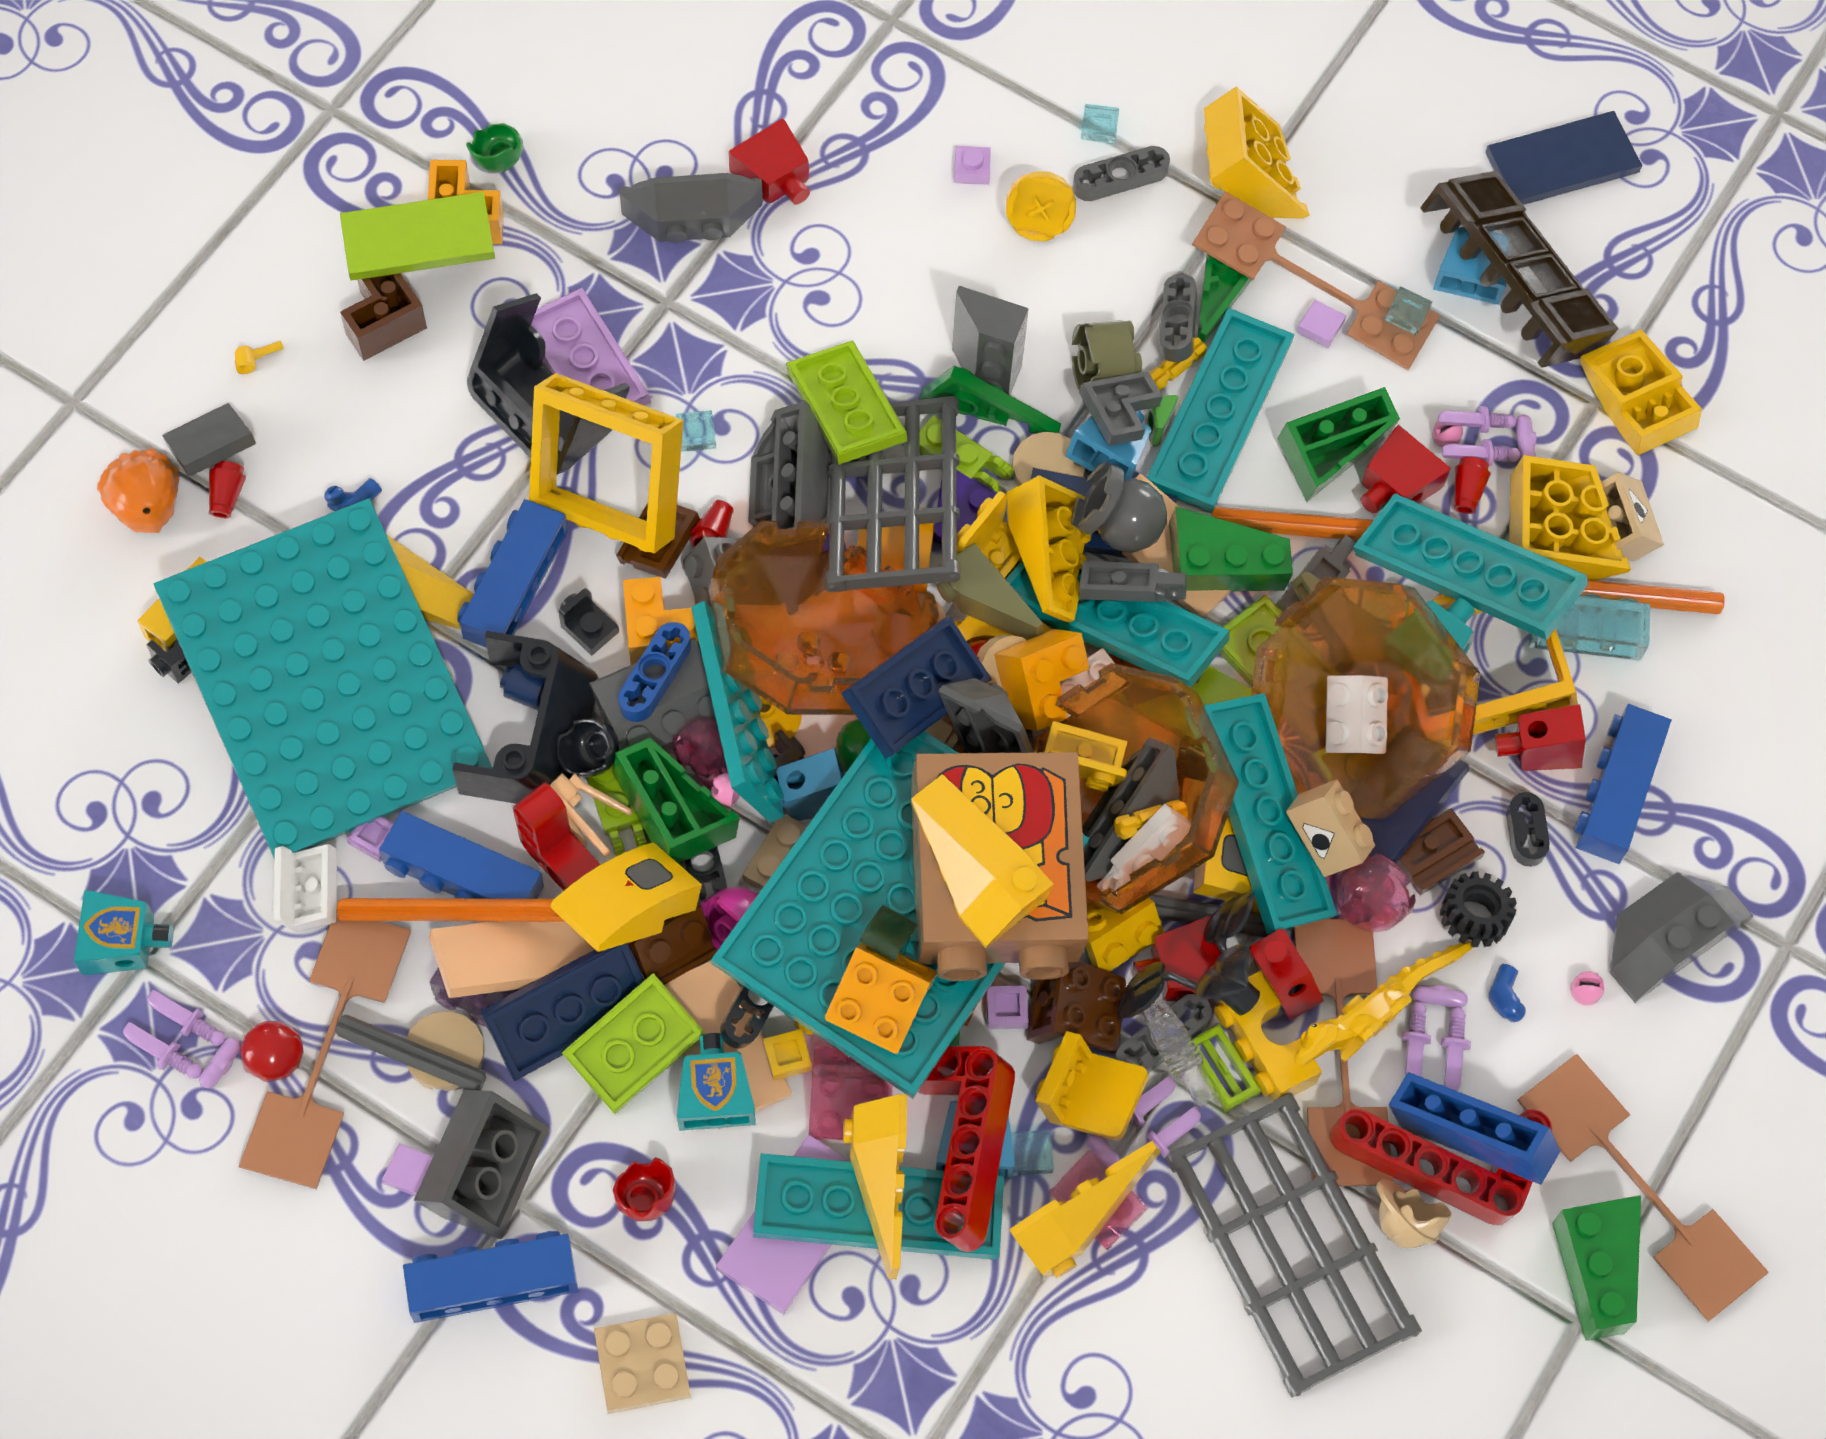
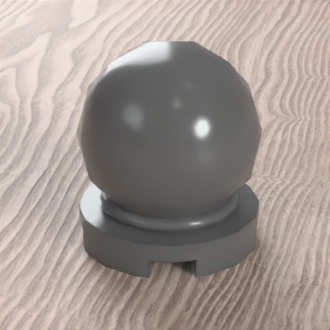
M1108 462L1100 464L1087 479L1092 486L1085 499L1077 497L1071 515V525L1086 535H1091L1097 530L1101 540L1112 549L1128 553L1149 548L1157 543L1167 525V510L1163 496L1148 482L1135 478L1124 480V471L1121 467Z

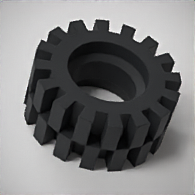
M1479 871L1472 872L1470 877L1466 873L1460 875L1458 880L1456 878L1453 880L1442 901L1440 916H1443L1441 922L1444 927L1451 925L1448 933L1452 937L1456 933L1461 935L1458 942L1465 944L1467 939L1472 940L1471 947L1478 948L1481 941L1484 947L1491 946L1493 941L1497 944L1506 935L1516 915L1517 909H1514L1517 904L1516 898H1510L1512 890L1510 887L1502 889L1504 881L1499 878L1495 883L1490 881L1492 874L1485 873L1483 878H1479ZM1469 901L1480 903L1491 912L1492 916L1486 918L1476 916L1466 908L1464 903Z

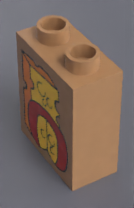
M1078 752L916 754L911 777V798L943 774L1019 845L1053 883L1047 900L985 948L959 918L949 888L939 871L940 867L932 847L927 842L912 806L918 962L921 964H937L938 977L950 981H969L982 978L987 975V963H1019L1020 976L1027 979L1045 980L1067 975L1069 973L1068 962H1079L1089 940Z

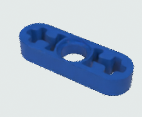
M669 622L662 625L655 633L618 694L620 712L627 720L632 722L644 721L654 712L691 651L690 633L686 626L678 622ZM676 637L680 638V644L674 642L668 650L666 640L673 641ZM651 665H661L666 669L664 675L657 679L648 678L644 672ZM642 693L644 704L636 703L634 707H631L629 700L636 701Z

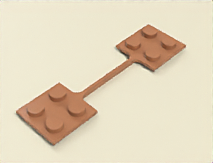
M1224 192L1193 241L1192 245L1251 280L1255 279L1266 261L1272 260L1281 267L1356 309L1357 317L1346 335L1404 369H1410L1440 315L1378 280L1367 299H1354L1280 256L1275 249V245L1286 226L1228 192Z
M336 909V922L331 923L309 982L338 991L340 994L338 1005L305 1093L301 1097L290 1098L267 1091L239 1168L317 1190L344 1117V1112L319 1106L313 1101V1092L335 1036L337 1023L342 1017L347 1002L353 997L360 996L382 1003L386 1002L411 934L410 929L381 921H341L337 917Z
M1326 919L1294 928L1295 948L1309 968L1321 995H1327L1334 1000L1337 1017L1344 1015L1341 1010L1343 1009V999L1345 997L1358 994L1370 995L1377 989L1372 919ZM1298 984V991H1300L1304 985ZM1340 1059L1343 1100L1336 1107H1307L1308 1130L1331 1171L1336 1172L1338 1176L1336 1181L1339 1186H1377V1183L1383 1178L1393 1181V1177L1341 1153L1331 1143V1128L1350 1109L1365 1110L1388 1122L1387 1107H1359L1352 1103L1350 1100L1348 1061L1344 1063ZM1345 1124L1347 1134L1351 1138L1360 1139L1359 1130L1354 1125ZM1382 1142L1384 1152L1391 1156L1390 1143ZM1311 1169V1178L1314 1180L1316 1176Z
M1578 1054L1570 1058L1517 1100L1525 1111L1536 1109L1548 1116L1552 1124V1134L1558 1147L1570 1163L1592 1146L1604 1148L1673 1227L1675 1237L1670 1244L1653 1256V1259L1708 1322L1769 1273L1714 1209L1693 1225L1685 1226L1681 1224L1609 1141L1610 1131L1627 1119L1630 1113Z

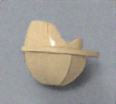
M1383 1178L1377 1183V1191L1382 1199L1379 1206V1221L1382 1232L1387 1236L1388 1240L1402 1248H1417L1433 1244L1440 1239L1439 1234L1451 1218V1211L1443 1202L1434 1204L1424 1203L1420 1198L1418 1189L1411 1188L1406 1191L1389 1179Z

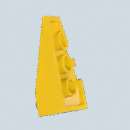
M387 535L424 619L461 630L460 624L457 621L459 611L465 602L470 603L474 594Z
M943 774L911 798L912 806L928 844L931 845L939 864L941 876L944 882H946L954 900L956 912L962 922L985 948L1048 899L1053 887L1052 881L1019 845Z
M904 1094L854 1105L851 1119H844L843 1143L850 1144V1159L888 1279H897L901 1263L903 1215L902 1211H898V1204L902 1203L905 1178L903 1170H899V1164L903 1162L907 1136V1095Z
M1153 1141L1112 1164L1104 1171L1107 1177L1102 1181H1099L1096 1177L1076 1186V1190L1070 1194L1071 1200L1064 1203L1063 1200L1057 1202L1055 1199L1009 1229L1042 1275L1049 1277L1054 1274L1057 1279L1077 1266L1074 1260L1083 1254L1160 1154V1149Z

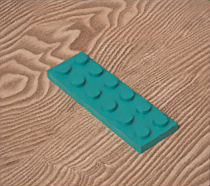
M1228 308L1150 469L1147 479L1163 493L1176 495L1178 500L1212 513L1291 347L1295 334Z
M1394 494L1353 546L1355 555L1455 600L1458 597L1463 598L1473 608L1545 640L1549 638L1588 585L1587 575L1398 494Z
M1023 561L1006 578V581L1041 621L1060 630L1082 633L1083 641L1100 649L1104 648L1106 652L1186 690L1191 689L1229 641V630L1167 601L1080 599L1079 595L1075 620L1067 623L1042 612ZM1082 569L1079 570V575H1078V581H1079V583H1080V580H1081Z
M702 601L691 607L731 788L765 819L772 823L784 817L781 805L784 794L775 779L773 771L777 765L774 756L768 749L766 741L769 738V731L760 716L759 709L762 708V701L754 689L752 680L755 679V672L747 660L745 652L749 649L748 642L739 629L734 630L728 624L726 617L721 611L715 612L705 601Z
M1265 693L1203 705L1196 709L1195 713L1266 933L1271 934L1281 928L1287 930L1337 916L1326 878L1323 877L1286 813V810L1298 796Z
M760 1154L753 1226L754 1238L878 1249L852 1162ZM899 1166V1170H903V1174H905L902 1203L898 1204V1211H902L903 1215L901 1251L990 1260L999 1259L1004 1176H997L988 1231L984 1243L975 1251L964 1252L942 1238L935 1228V1218L944 1171Z

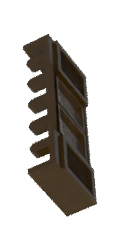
M1497 171L1449 179L1448 182L1438 183L1420 207L1423 213L1450 208V211L1440 223V230L1444 234L1453 233L1462 224L1471 236L1460 249L1461 258L1463 260L1474 259L1483 251L1491 262L1480 276L1481 284L1484 287L1493 286L1503 277L1510 286V292L1500 305L1502 312L1505 314L1516 312L1523 304L1532 317L1521 330L1522 338L1525 341L1538 338L1544 331L1552 341L1551 347L1537 362L1541 368L1580 359L1582 355L1604 346L1619 329L1588 288L1584 289L1530 220L1525 213L1526 208Z

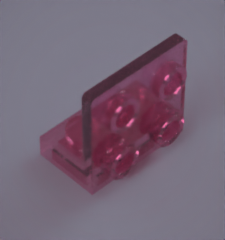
M814 1045L809 1135L815 1139L843 1140L844 1119H851L854 1105L892 1096L893 1085L831 1045Z

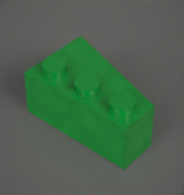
M1385 387L1286 422L1277 439L1306 502L1310 501L1389 436L1399 422L1400 417Z
M1175 506L1169 521L1173 572L1186 573L1187 591H1285L1293 575L1290 539Z
M648 738L615 753L613 775L651 842L657 844L679 864L736 838L740 817L734 811H728L712 797L713 795L708 788L697 784L685 773L686 769L655 741Z
M1641 1195L1563 1209L1552 1222L1585 1341L1625 1334L1637 1322Z

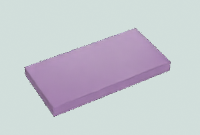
M583 288L537 308L531 326L545 341L546 349L543 364L551 376L557 373L601 390L627 383L630 386V390L626 399L641 405L651 403L650 394Z
M809 1134L794 1154L795 1157L851 1162ZM754 1211L717 1263L716 1270L784 1315L832 1245L754 1238Z

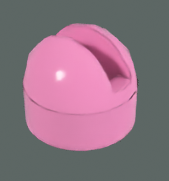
M1438 420L1434 426L1432 438L1442 448L1448 444H1459L1463 435L1462 426L1439 424ZM1450 427V428L1446 429L1445 431L1441 432V429Z
M728 773L718 775L713 780L714 786L711 788V793L715 800L721 804L734 807L740 795L731 788Z
M1587 971L1576 976L1570 990L1572 997L1578 1003L1593 1005L1600 1000L1605 987L1603 979L1597 973ZM1580 982L1593 983V984H1595L1596 986H1593V985H1582V986H1580Z

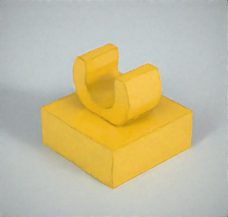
M802 1029L763 1039V1046L773 1081L812 1071V1063Z

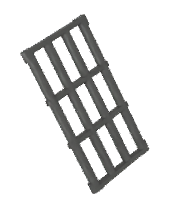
M947 396L889 402L897 417L905 416V430L907 432L905 457L883 459V450L869 454L867 461L845 462L839 465L832 453V464L828 467V475L831 477L830 518L827 519V529L830 531L829 569L825 573L826 591L842 592L868 588L937 582L945 583L955 582L960 579V562L957 560V520L960 518V509L957 507L956 467L959 465V455L956 454V416L959 414V399L957 397ZM941 413L942 454L919 456L920 415ZM942 469V507L919 509V471ZM905 472L904 510L882 512L883 474ZM868 476L867 514L845 515L846 477ZM942 522V567L919 569V524ZM904 526V570L881 572L882 527ZM867 529L866 573L843 575L844 531Z
M1288 1093L1192 1143L1170 1151L1165 1159L1172 1172H1177L1208 1231L1206 1234L1207 1239L1210 1243L1213 1242L1247 1305L1244 1308L1248 1316H1253L1285 1377L1282 1381L1291 1398L1400 1342L1418 1336L1422 1329L1415 1316L1408 1313L1376 1254L1378 1249L1375 1243H1370L1336 1181L1338 1179L1336 1172L1331 1171L1298 1112L1300 1107L1292 1093ZM1279 1111L1316 1176V1179L1296 1189L1259 1124V1121ZM1243 1129L1246 1131L1280 1194V1197L1260 1207L1257 1205L1223 1139ZM1209 1147L1244 1215L1222 1225L1187 1159L1188 1156ZM1321 1188L1356 1250L1336 1261L1331 1257L1301 1201V1198ZM1285 1206L1319 1267L1318 1270L1300 1279H1297L1264 1218ZM1249 1224L1283 1288L1263 1298L1260 1297L1228 1236ZM1360 1260L1363 1262L1400 1330L1380 1341L1376 1340L1340 1273V1270ZM1324 1278L1363 1350L1343 1360L1339 1358L1303 1290ZM1289 1297L1326 1366L1325 1369L1305 1379L1267 1310V1307Z

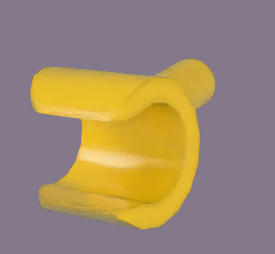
M277 341L252 349L250 346L238 347L235 351L237 372L239 374H249L255 371L257 367L255 360L284 349L282 342Z

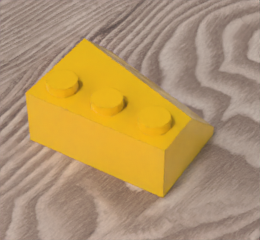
M1237 86L1205 107L1204 131L1207 137L1206 153L1209 158L1210 169L1208 176L1212 185L1218 190L1222 189L1224 192H1228L1271 218L1304 219L1310 214L1307 205L1299 202L1296 192L1301 189L1298 178L1292 175L1291 170L1286 165V162L1291 157L1280 125Z
M1523 455L1510 475L1509 542L1587 575V580H1598L1628 573L1631 570L1628 558H1624L1621 549L1617 550L1615 543L1620 541L1621 538L1617 527H1613L1608 516L1607 507L1609 503L1596 466Z

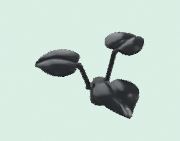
M1249 890L1233 897L1220 906L1209 918L1204 929V940L1209 944L1217 941V947L1222 954L1216 959L1214 965L1202 975L1198 983L1173 972H1165L1166 966L1161 961L1152 963L1140 970L1126 986L1119 1002L1118 1020L1122 1023L1124 1018L1134 1017L1148 1009L1160 996L1167 981H1175L1195 990V994L1200 999H1213L1216 1003L1222 1000L1238 1015H1244L1256 1005L1260 997V991L1248 981L1247 977L1249 950L1243 944H1237L1227 949L1226 942L1227 938L1238 934L1245 925L1252 909L1254 892Z

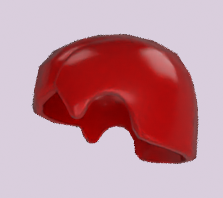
M264 1021L254 1025L244 1036L240 1049L244 1070L264 1082L288 1078L299 1068L304 1053L303 1043L297 1031L279 1021Z
M657 1157L647 1164L633 1161L626 1171L617 1177L612 1191L616 1207L622 1214L635 1221H652L670 1210L676 1195V1183L672 1168Z

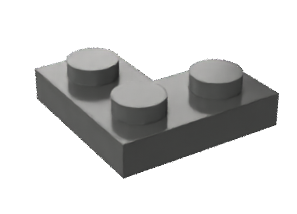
M1148 370L1084 382L1079 392L1109 446L1142 440L1145 428L1135 411L1160 407L1163 398Z

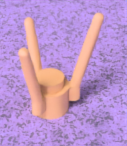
M561 773L549 786L554 789L566 806L571 833L586 847L587 841L581 834V830L604 856H609L610 850L573 809L582 799L577 792L581 790L626 815H631L632 809L584 783L576 774L568 779Z

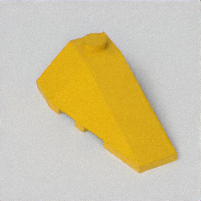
M1037 476L1006 492L1008 525L1042 612L1070 623L1075 620L1080 595L1079 570L1082 569L1083 561L1087 560V557L1083 555L1084 545L1091 540V535H1086L1071 525V515L1077 497L1084 500L1085 496L1044 477Z

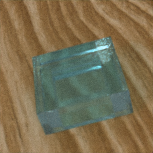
M1085 104L1081 140L1115 143L1119 108Z
M1400 286L1384 320L1417 335L1431 307L1432 301Z
M712 410L676 414L677 418L683 420L681 452L716 448Z
M1050 1130L1011 1132L1015 1161L1013 1175L1053 1173Z

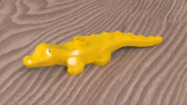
M1466 941L1465 944L1450 945L1441 952L1436 951L1426 959L1419 958L1414 965L1410 967L1405 966L1396 975H1391L1388 981L1381 983L1364 1000L1359 994L1354 997L1341 1010L1345 1015H1339L1336 1019H1328L1327 1021L1311 1024L1308 1030L1303 1032L1300 1037L1302 1048L1295 1054V1062L1299 1065H1306L1325 1052L1339 1049L1341 1051L1340 1059L1345 1063L1372 1036L1378 1035L1396 1018L1398 1013L1409 1005L1412 1001L1409 993L1416 984L1427 976L1456 962L1475 947H1471V941Z

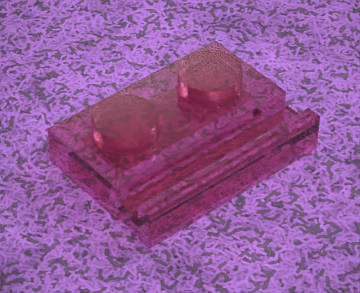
M1089 1149L1048 1192L1058 1202L1063 1200L1066 1203L1072 1199L1070 1194L1076 1190L1075 1188L1079 1184L1096 1177L1099 1181L1105 1179L1107 1176L1104 1171L1108 1167ZM1130 1191L1095 1239L1106 1250H1109L1149 1207L1134 1192Z

